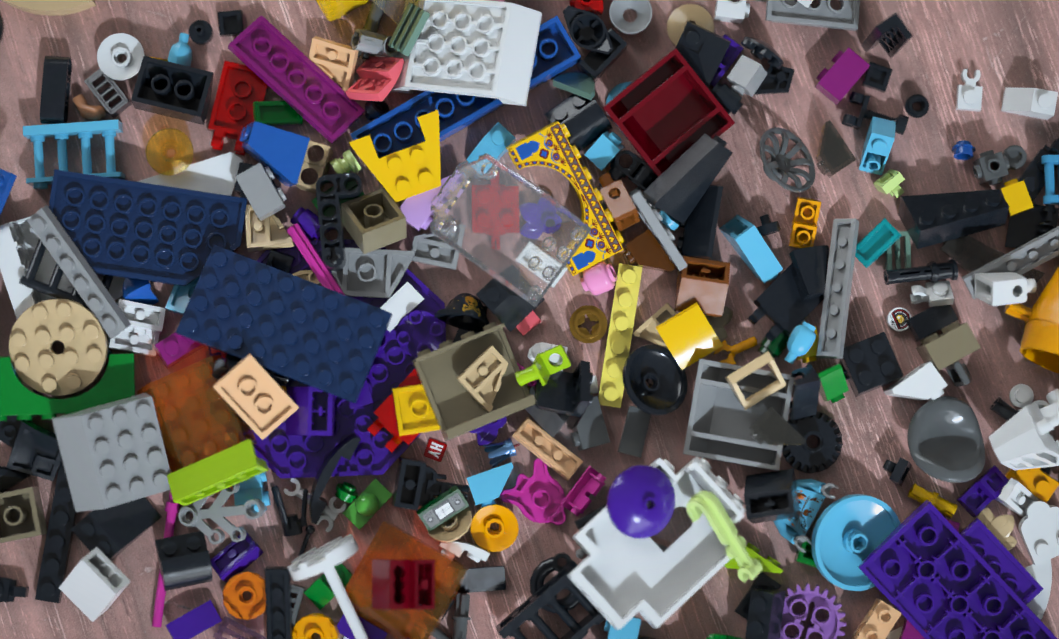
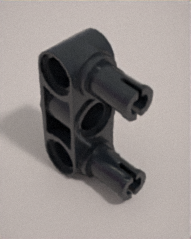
M629 150L620 151L611 162V169L608 171V173L611 172L615 181L628 176L643 191L658 178L644 160ZM624 154H629L633 159L632 165L628 168L620 165V158ZM650 203L653 208H656V210L658 209L656 206Z

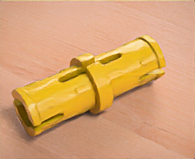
M915 483L907 497L920 503L927 499L940 513L950 519L955 514L958 506L940 497L939 493L935 491L932 493Z

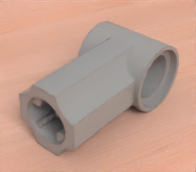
M355 29L351 37L350 44L353 50L374 54L377 57H395L400 54L399 51L388 46V51L385 48L386 42L389 43L392 36Z

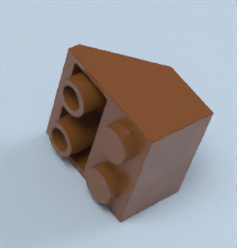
M683 256L688 266L681 271L678 270L674 311L681 312L697 302L704 315L722 317L729 286L730 263Z

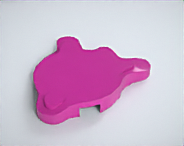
M539 458L534 460L532 477L519 474L515 486L511 489L503 490L500 494L501 501L516 505L522 514L533 522L562 525L566 521L564 506L561 505L565 498L563 488L550 476L547 464Z

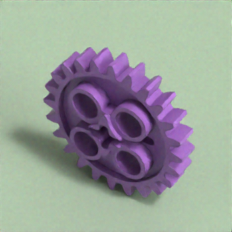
M806 583L805 589H801L800 585L797 584L796 591L794 592L790 587L787 588L789 595L785 596L780 639H800L803 631L801 620H806L811 602L815 603L810 616L813 625L807 626L805 639H808L812 632L820 633L822 639H838L837 636H845V632L840 629V627L847 625L846 622L840 620V618L846 616L845 612L837 611L842 607V604L833 603L836 599L835 595L827 597V588L822 593L819 592L818 584L814 590H810L809 583ZM795 602L805 604L806 607L802 613H795L792 610V605ZM825 609L829 612V616L825 620H818L815 617L817 610ZM788 625L798 627L799 631L795 636H789L785 633Z

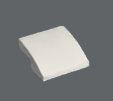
M118 299L117 305L132 325L112 339L109 337L108 348L151 357L156 356L155 344L158 343L159 333L163 329L166 308Z

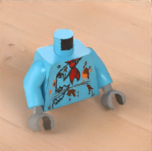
M797 479L796 486L800 517L773 521L780 535L792 544H795L801 552H806L801 547L803 542L807 541L809 544H812L805 535L825 497L836 498L830 495L829 491L833 487L839 489L837 485L832 483L826 484L814 479Z

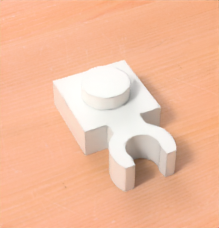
M967 69L961 72V80L964 82V85L957 86L956 110L981 111L983 87L976 86V82L980 79V70L974 72L973 79L968 78Z

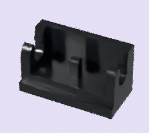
M811 364L791 372V377L802 376V379H797L793 382L794 394L789 407L792 408L789 414L792 420L816 415L821 379Z

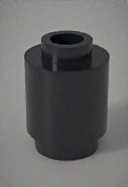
M718 82L711 90V93L728 114L732 113L735 115L742 107L743 103L740 100L743 97L728 85H722Z

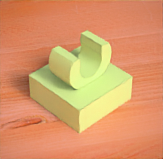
M890 169L875 181L873 185L879 192L889 193L891 196L898 198L904 193L899 184L905 179L900 172Z

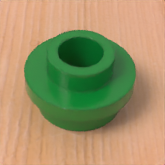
M343 482V484L339 483L335 487L337 490L335 495L342 501L352 503L359 495L356 487L351 483Z

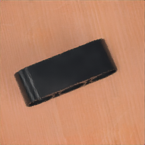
M45 56L40 104L41 124L67 123L72 74L71 57Z

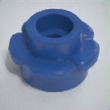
M965 140L958 141L952 148L954 158L958 160H969L973 158V152L976 151L971 142Z

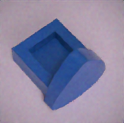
M125 278L122 289L125 300L147 305H154L159 302L148 281Z

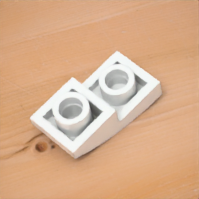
M458 540L441 542L439 544L443 548L441 552L454 559L455 555L460 558L463 551L466 550L468 551L467 556L478 563L480 560L486 562L491 553L477 545Z

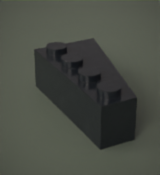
M999 189L901 196L898 215L916 248L920 249L1003 226L1006 224L1009 205Z

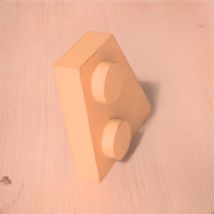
M317 36L313 37L309 59L330 79L341 86L343 91L346 92L353 85L359 51L353 50L351 46Z

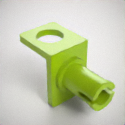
M558 345L537 354L533 365L517 371L515 377L520 386H524V384L539 379L544 386L547 384L550 375L570 367L571 362L563 346ZM555 353L561 355L563 359L562 364L558 366L551 364L549 360L550 355Z

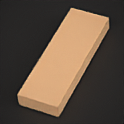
M529 417L523 421L512 435L514 439L567 481L584 462Z

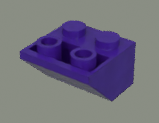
M287 387V394L299 408L286 419V435L334 436L335 396L314 387Z

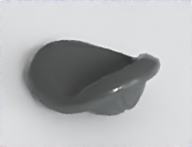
M942 396L934 401L927 402L916 411L910 421L907 434L910 455L915 464L929 476L944 482L962 483L976 478L982 472L985 465V447L980 426L973 409L959 398Z

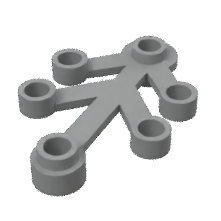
M238 483L234 485L233 491L229 487L222 490L210 508L202 509L208 497H205L193 504L182 506L178 517L184 526L189 528L196 526L208 537L212 544L223 542L225 534L221 529L214 530L203 519H212L230 535L232 541L240 542L246 538V530L243 527L234 526L225 517L246 515L249 519H256L264 514L265 505L260 499H251L244 505L223 507L231 494L239 491L240 484ZM255 504H257L259 508L258 512L254 510ZM190 511L193 513V519L189 515ZM237 530H238V531L240 532V534H241L240 538H238V537L236 536V531H237ZM215 533L219 535L218 541L214 538Z

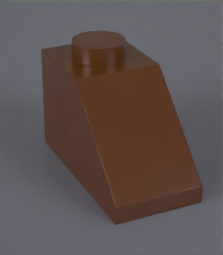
M649 229L624 246L626 249L624 255L630 264L635 262L637 266L668 273L676 269Z

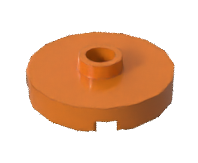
M249 571L237 573L231 577L223 590V603L227 611L234 617L244 620L255 619L266 611L265 578ZM245 591L251 593L250 600H246L243 597Z

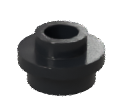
M915 94L906 100L905 110L909 116L921 118L928 112L929 102L924 96ZM913 103L920 104L919 111L913 109Z

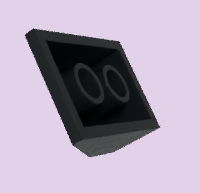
M144 497L110 508L93 510L71 530L90 552L97 547L112 561L161 519L162 516Z

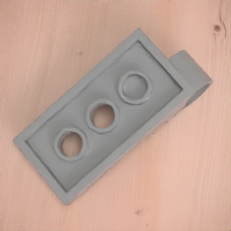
M755 0L767 2L766 21L852 31L858 30L860 0H839L841 3L840 10L832 9L830 6L831 0H818L817 8L810 6L806 8L797 0Z

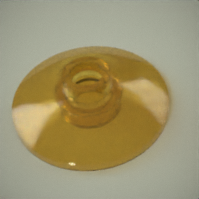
M166 128L159 130L151 136L146 146V158L149 165L162 175L173 176L182 173L189 167L193 159L194 149L192 142L185 133L178 129ZM168 150H175V155L173 157H168Z

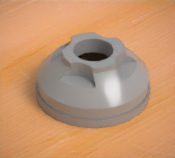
M613 0L609 9L610 21L621 33L627 35L638 34L646 29L651 22V4L649 0ZM628 9H632L637 13V19L633 22H627L623 18V13Z

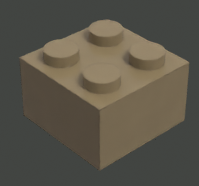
M385 188L341 204L343 226L363 254L407 238L406 217Z
M957 321L940 329L942 334H931L920 340L922 345L916 349L924 363L931 362L936 370L940 371L981 347L968 323L959 324Z
M29 487L0 493V543L47 534L39 487Z

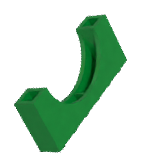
M109 354L107 367L100 381L86 393L68 399H51L31 392L17 379L12 369L10 357H0V421H7V416L17 415V420H32V415H42V419L55 418L56 414H70L135 396L134 354Z

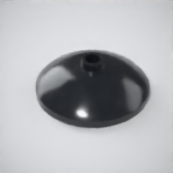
M645 345L633 351L625 361L623 384L630 400L640 410L651 415H666L675 411L683 403L688 386L686 372L680 368L668 349L658 345Z

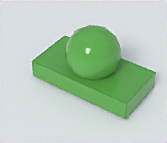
M375 478L342 514L360 530L393 494Z

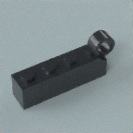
M767 586L751 590L745 639H780L786 591Z

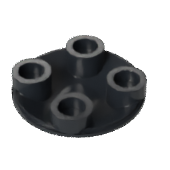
M744 37L741 44L751 50L750 53L756 58L762 60L764 57L772 67L778 70L784 64L780 55L768 43L753 37Z

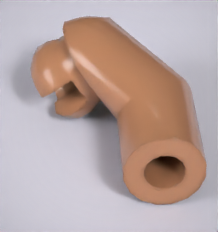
M83 94L72 99L84 119L99 121L106 116V110L103 106L88 105Z

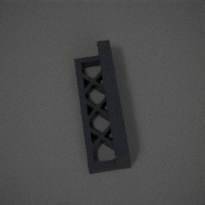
M894 13L877 25L861 46L867 53L880 43L888 56L892 58L905 46L913 35L897 13Z

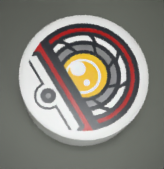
M902 307L892 309L887 315V324L894 331H904L909 328L905 320L911 318V314Z

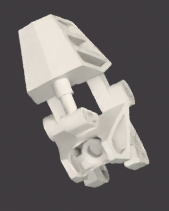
M1059 389L1046 395L1049 403L1048 406L1039 409L1037 403L1025 406L989 436L992 448L1001 464L1013 470L1059 466V440L1054 441L1053 436L1049 433V431L1054 429V426L1059 424Z

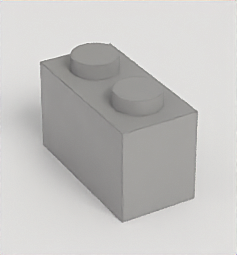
M258 163L235 176L259 220L262 221L286 207L283 201L287 198L280 187L275 188L271 180L275 179L269 166L264 168L261 163Z

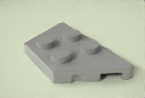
M639 190L632 194L631 198L639 216L669 259H672L679 271L687 267L688 265L672 242L675 240L672 232L662 222L660 223L663 219L656 208H653L650 203L647 204Z
M345 247L346 264L344 268L337 272H331L346 296L391 298L413 260L415 251L376 249L363 254L360 248ZM331 248L332 259L328 260L332 264H336V260L340 258L337 257L335 248Z

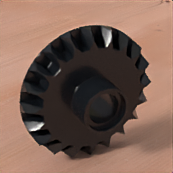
M817 411L816 415L795 420L790 418L786 425L782 454L786 461L797 470L806 473L821 472L834 464L841 454L843 445L842 434L834 420L822 412ZM809 435L816 436L818 440L817 446L813 449L808 447L806 443Z

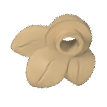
M988 507L978 514L977 518L1007 550H1011L1016 545L1017 540L1010 535L1014 528L1013 515H1001L995 518Z

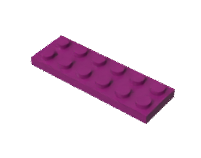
M262 15L228 45V49L331 144L365 112L357 102L349 100L345 91Z

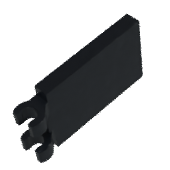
M793 263L753 302L758 308L748 317L755 325L766 315L775 324L765 334L771 342L781 332L788 336L824 299L823 295L804 301L801 300L794 281L797 274Z

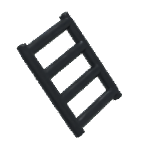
M39 238L26 275L22 276L19 284L57 299H68L78 302L91 311L74 287L72 293L58 289L63 271L57 263L49 284L35 280L46 247ZM104 275L102 279V284L107 291H109L114 276Z

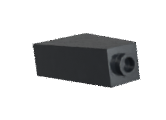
M704 134L645 189L642 196L654 206L684 224L733 152L725 147L727 142L717 135L712 139L707 134Z

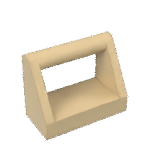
M769 351L725 377L744 410L786 386V382ZM768 364L777 380L745 399L736 382Z

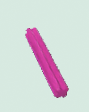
M298 223L290 226L287 229L289 236L321 285L344 294Z

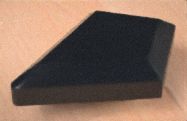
M770 65L766 71L767 76L754 95L788 93L795 69L781 66L778 70Z
M0 466V493H4L30 477V474Z

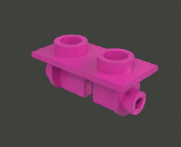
M589 465L561 502V505L578 517L580 513H584L585 509L592 502L588 498L590 494L596 496L601 488L605 486L606 483L604 482L607 478Z

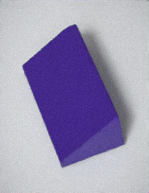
M247 533L243 541H232L210 560L211 566L218 576L227 583L231 577L244 571L264 552Z

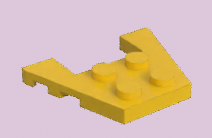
M438 110L417 117L425 141L378 158L370 135L349 142L353 150L395 202L441 186Z

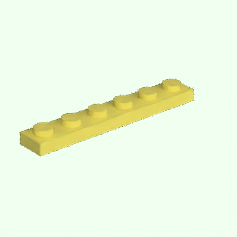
M620 263L618 265L598 394L599 403L602 406L621 408L624 391L623 368L630 352L643 268L640 266Z

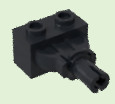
M399 457L391 504L394 507L418 510L419 506H424L437 498L433 497L434 495L440 496L455 485H457L460 491L468 492L469 485L438 481L436 479L446 480L447 476L438 474L432 467L427 466L424 461ZM462 493V495L464 496V498L467 500V496H468V495L465 494V493Z

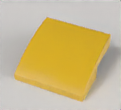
M697 302L656 326L658 333L682 370L723 346Z

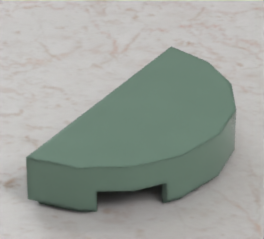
M565 73L552 80L554 87L589 100H592L595 96V82L592 77L584 73Z

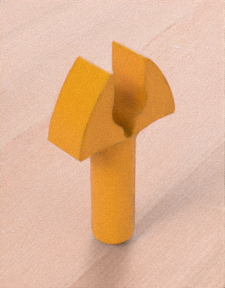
M753 336L730 346L724 340L722 341L723 346L715 350L713 355L721 351H729L730 354H728L727 358L719 362L734 365L736 364L734 360L735 355L756 346L758 341Z

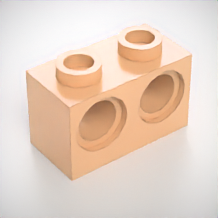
M876 598L851 639H886L902 613Z

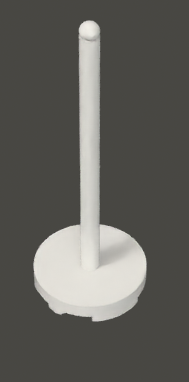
M349 534L344 538L342 536L334 538L318 549L314 547L292 560L288 569L294 581L303 580L324 572L355 639H369L334 567L359 550L353 535Z

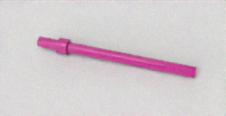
M171 490L169 492V500L165 504L167 515L163 538L173 537L176 513H179L180 504L173 502ZM160 569L152 627H161L166 591H164Z

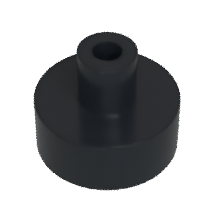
M197 20L190 25L189 36L194 43L205 45L212 40L213 29L208 22Z
M384 100L382 102L367 101L365 103L367 111L365 117L370 121L390 111Z
M769 214L760 216L762 226L757 227V230L762 237L781 231L779 222H771Z

